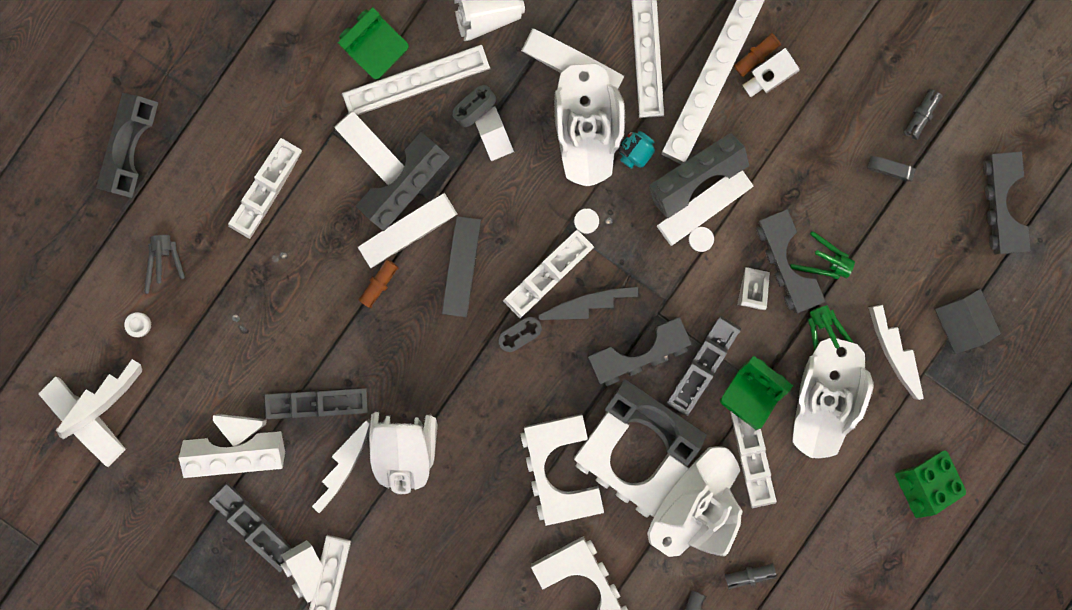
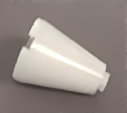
M454 0V3H459L458 11H455L459 32L461 37H464V41L472 40L521 19V14L525 13L523 0Z

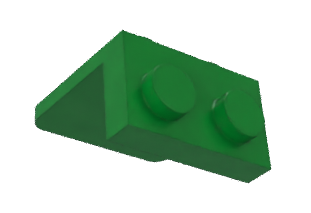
M372 7L369 11L367 9L364 10L357 17L358 23L352 29L348 27L339 36L341 40L338 44L373 79L378 80L409 49V45Z
M753 355L740 367L722 395L720 403L752 428L759 430L765 424L778 401L790 392L793 385L783 375L776 373L763 360Z
M940 451L918 466L902 469L895 473L899 486L915 518L936 515L966 495V489L947 451Z

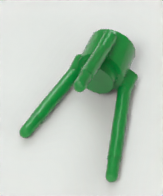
M814 231L810 232L812 237L836 254L832 257L819 250L815 251L816 255L830 262L829 268L832 271L790 264V268L830 276L837 280L840 276L847 279L854 268L855 261L848 258L849 254L840 251Z
M828 305L809 312L812 317L808 319L811 327L814 351L819 344L816 325L819 330L826 328L836 349L839 348V343L831 327L833 323L846 341L854 343L836 318L834 311L830 310Z

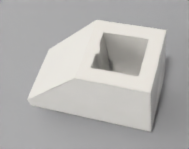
M306 540L281 554L284 560L281 567L287 577L292 575L295 581L292 587L298 598L303 596L306 602L309 603L313 599L323 566L313 547Z

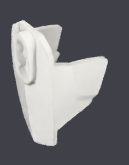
M596 63L569 65L560 73L558 88L555 91L556 130L566 178L580 185L591 186L606 180L612 175L614 153L619 148L620 141L624 136V102L617 87L611 85L606 69ZM581 71H586L588 74L585 81L579 79ZM582 96L589 98L588 103L585 105L580 103Z
M830 338L820 341L813 355L809 357L800 386L792 442L800 451L811 458H826L837 455L845 436L856 427V424L863 418L873 390V381L870 372L865 369V353L855 343L837 339L839 347L845 348L844 355L839 357L836 353L837 349ZM837 370L838 378L835 380L831 379L829 376L830 372Z
M379 412L371 414L370 462L374 476L379 484L387 488L391 487V490L397 494H408L411 488L417 490L425 486L435 457L438 427L436 418L426 415L423 429V424L419 418H415L414 425L390 424V416H386L383 423H378Z
M718 446L709 447L680 478L658 509L647 533L648 540L652 546L668 557L680 556L689 546L714 555L726 556L741 525L742 509L730 491L740 472V468L729 449Z

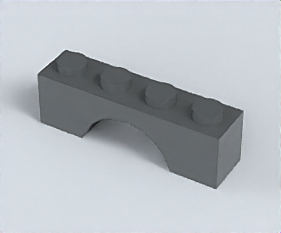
M122 93L96 186L97 189L130 198L133 197L139 175L134 166L135 147L142 133L152 127L159 102L137 95Z
M422 132L405 149L406 163L399 177L386 187L371 188L356 205L369 220L383 231L390 226L449 159V156Z
M732 133L718 140L650 184L649 189L654 204L667 218H670L688 206L693 191L707 178L715 175H724L730 179L747 168L749 161L745 146Z
M1022 152L986 156V161L983 162V172L988 178L985 196L990 201V210L987 212L988 224L992 225V235L989 237L990 248L994 250V255L1030 252L1029 227L1014 220L1006 205V197L1010 187L1014 182L1024 177Z
M788 209L758 221L759 227H756V232L760 241L765 240L768 250H765V254L769 263H774L777 273L774 275L779 287L783 286L787 296H784L787 308L789 310L793 309L794 313H799L824 303L825 299L817 280L799 276L788 264L786 257L787 246L791 238L797 233Z
M677 317L656 326V335L652 346L641 355L633 357L624 356L617 353L610 346L589 355L588 358L599 383L605 382L606 386L620 381L618 376L625 373L632 376L643 371L641 366L651 363L653 367L664 362V357L673 353L676 357L688 352L687 347L692 344L681 318Z
M626 379L615 391L605 408V411L625 424L638 422L654 430L663 440L666 452L686 466L689 465L701 450L707 434Z

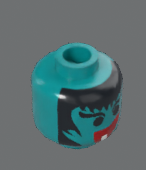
M641 131L629 133L618 148L619 153L622 155L620 161L631 169L634 165L639 168L644 167L655 153L653 146L655 142Z

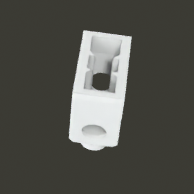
M785 48L753 70L752 73L755 77L743 84V87L750 97L762 89L768 93L799 72L800 69ZM771 71L774 73V78L767 82L763 79V75Z

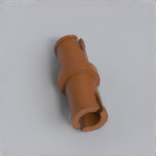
M773 33L769 34L756 47L752 46L749 49L750 52L733 65L734 68L744 78L748 72L759 63L763 64L766 61L765 58L781 46L780 41Z
M386 259L375 277L372 276L369 281L371 283L358 300L365 306L372 308L381 292L386 291L388 288V282L399 267Z

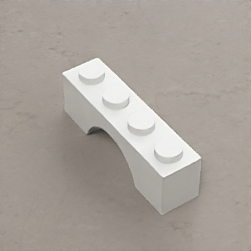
M281 431L257 433L248 442L235 447H218L211 444L208 438L183 440L179 461L183 478L283 469L285 448Z

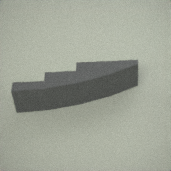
M456 217L442 314L460 317L468 316L481 219Z
M638 287L611 289L585 295L562 303L540 314L539 320L589 319V308H614L613 298L638 297Z
M721 315L718 317L666 404L686 416L690 414L712 380L728 349L741 331V327Z
M366 388L263 394L265 419L368 413Z
M226 481L208 498L209 502L226 517L229 524L244 536L245 541L281 572L283 570L281 564L284 563L281 554L289 551L292 547Z

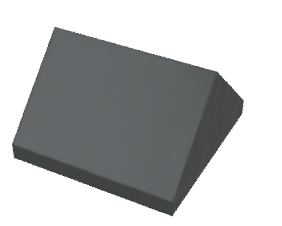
M981 289L934 309L954 354L985 345L1001 334Z

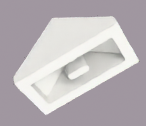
M494 106L475 122L491 161L514 152L497 109Z
M745 267L737 305L766 310L770 272Z
M225 414L213 415L214 423L233 447L241 445L265 426L267 419Z

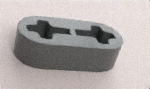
M487 85L477 87L456 105L453 110V118L462 127L472 125L495 104V94Z
M870 156L867 169L910 182H912L916 171L913 167L877 156Z
M528 317L500 334L499 346L506 352H513L540 335L542 331L540 321L534 317ZM527 321L531 324H537L538 327L535 328L536 333L534 335L528 332L522 336L520 331L526 328L525 323ZM517 333L519 334L520 338L514 341L515 346L513 348L509 345L504 346L503 342L506 340L504 337L506 334L510 337Z

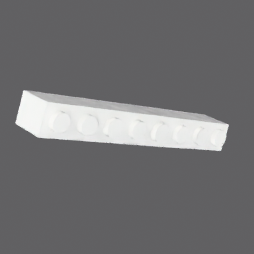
M736 0L661 155L680 164L686 162L765 0Z

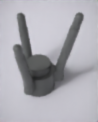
M170 235L150 237L151 244H149L145 294H148L150 290L154 257H156V282L158 284L161 283L162 257L169 256V251L172 253L180 278H185L176 250V242H171Z

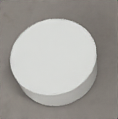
M582 209L575 216V227L581 233H592L599 225V217L591 209Z
M698 227L689 235L691 248L698 252L709 250L714 243L713 233L705 227Z
M132 313L125 320V330L133 337L145 336L150 331L151 321L144 313Z

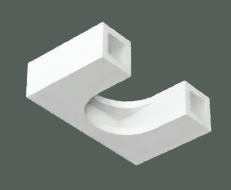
M606 412L588 437V440L585 441L575 455L574 460L577 462L575 466L585 474H588L589 471L597 476L596 481L606 489L609 486L613 487L618 491L615 495L624 502L628 503L631 500L638 505L636 510L647 518L649 515L655 517L669 492L689 467L668 453L656 471L647 480L639 483H629L621 480L611 469L610 456L614 446L627 430L629 424L623 423Z
M578 414L525 426V432L520 434L523 447L529 448L530 457H526L529 472L534 471L536 481L531 483L534 496L539 495L541 505L537 506L539 519L545 520L547 526L604 513L598 486L571 492L561 491L555 488L545 475V461L555 448L588 440L583 415Z
M584 536L531 564V569L542 589L568 576L581 575L591 579L600 590L601 600L597 610H628L626 605L621 607L617 599L621 596L615 584L609 585L606 576L609 575L603 562H597L594 557L597 551L592 541L586 542Z

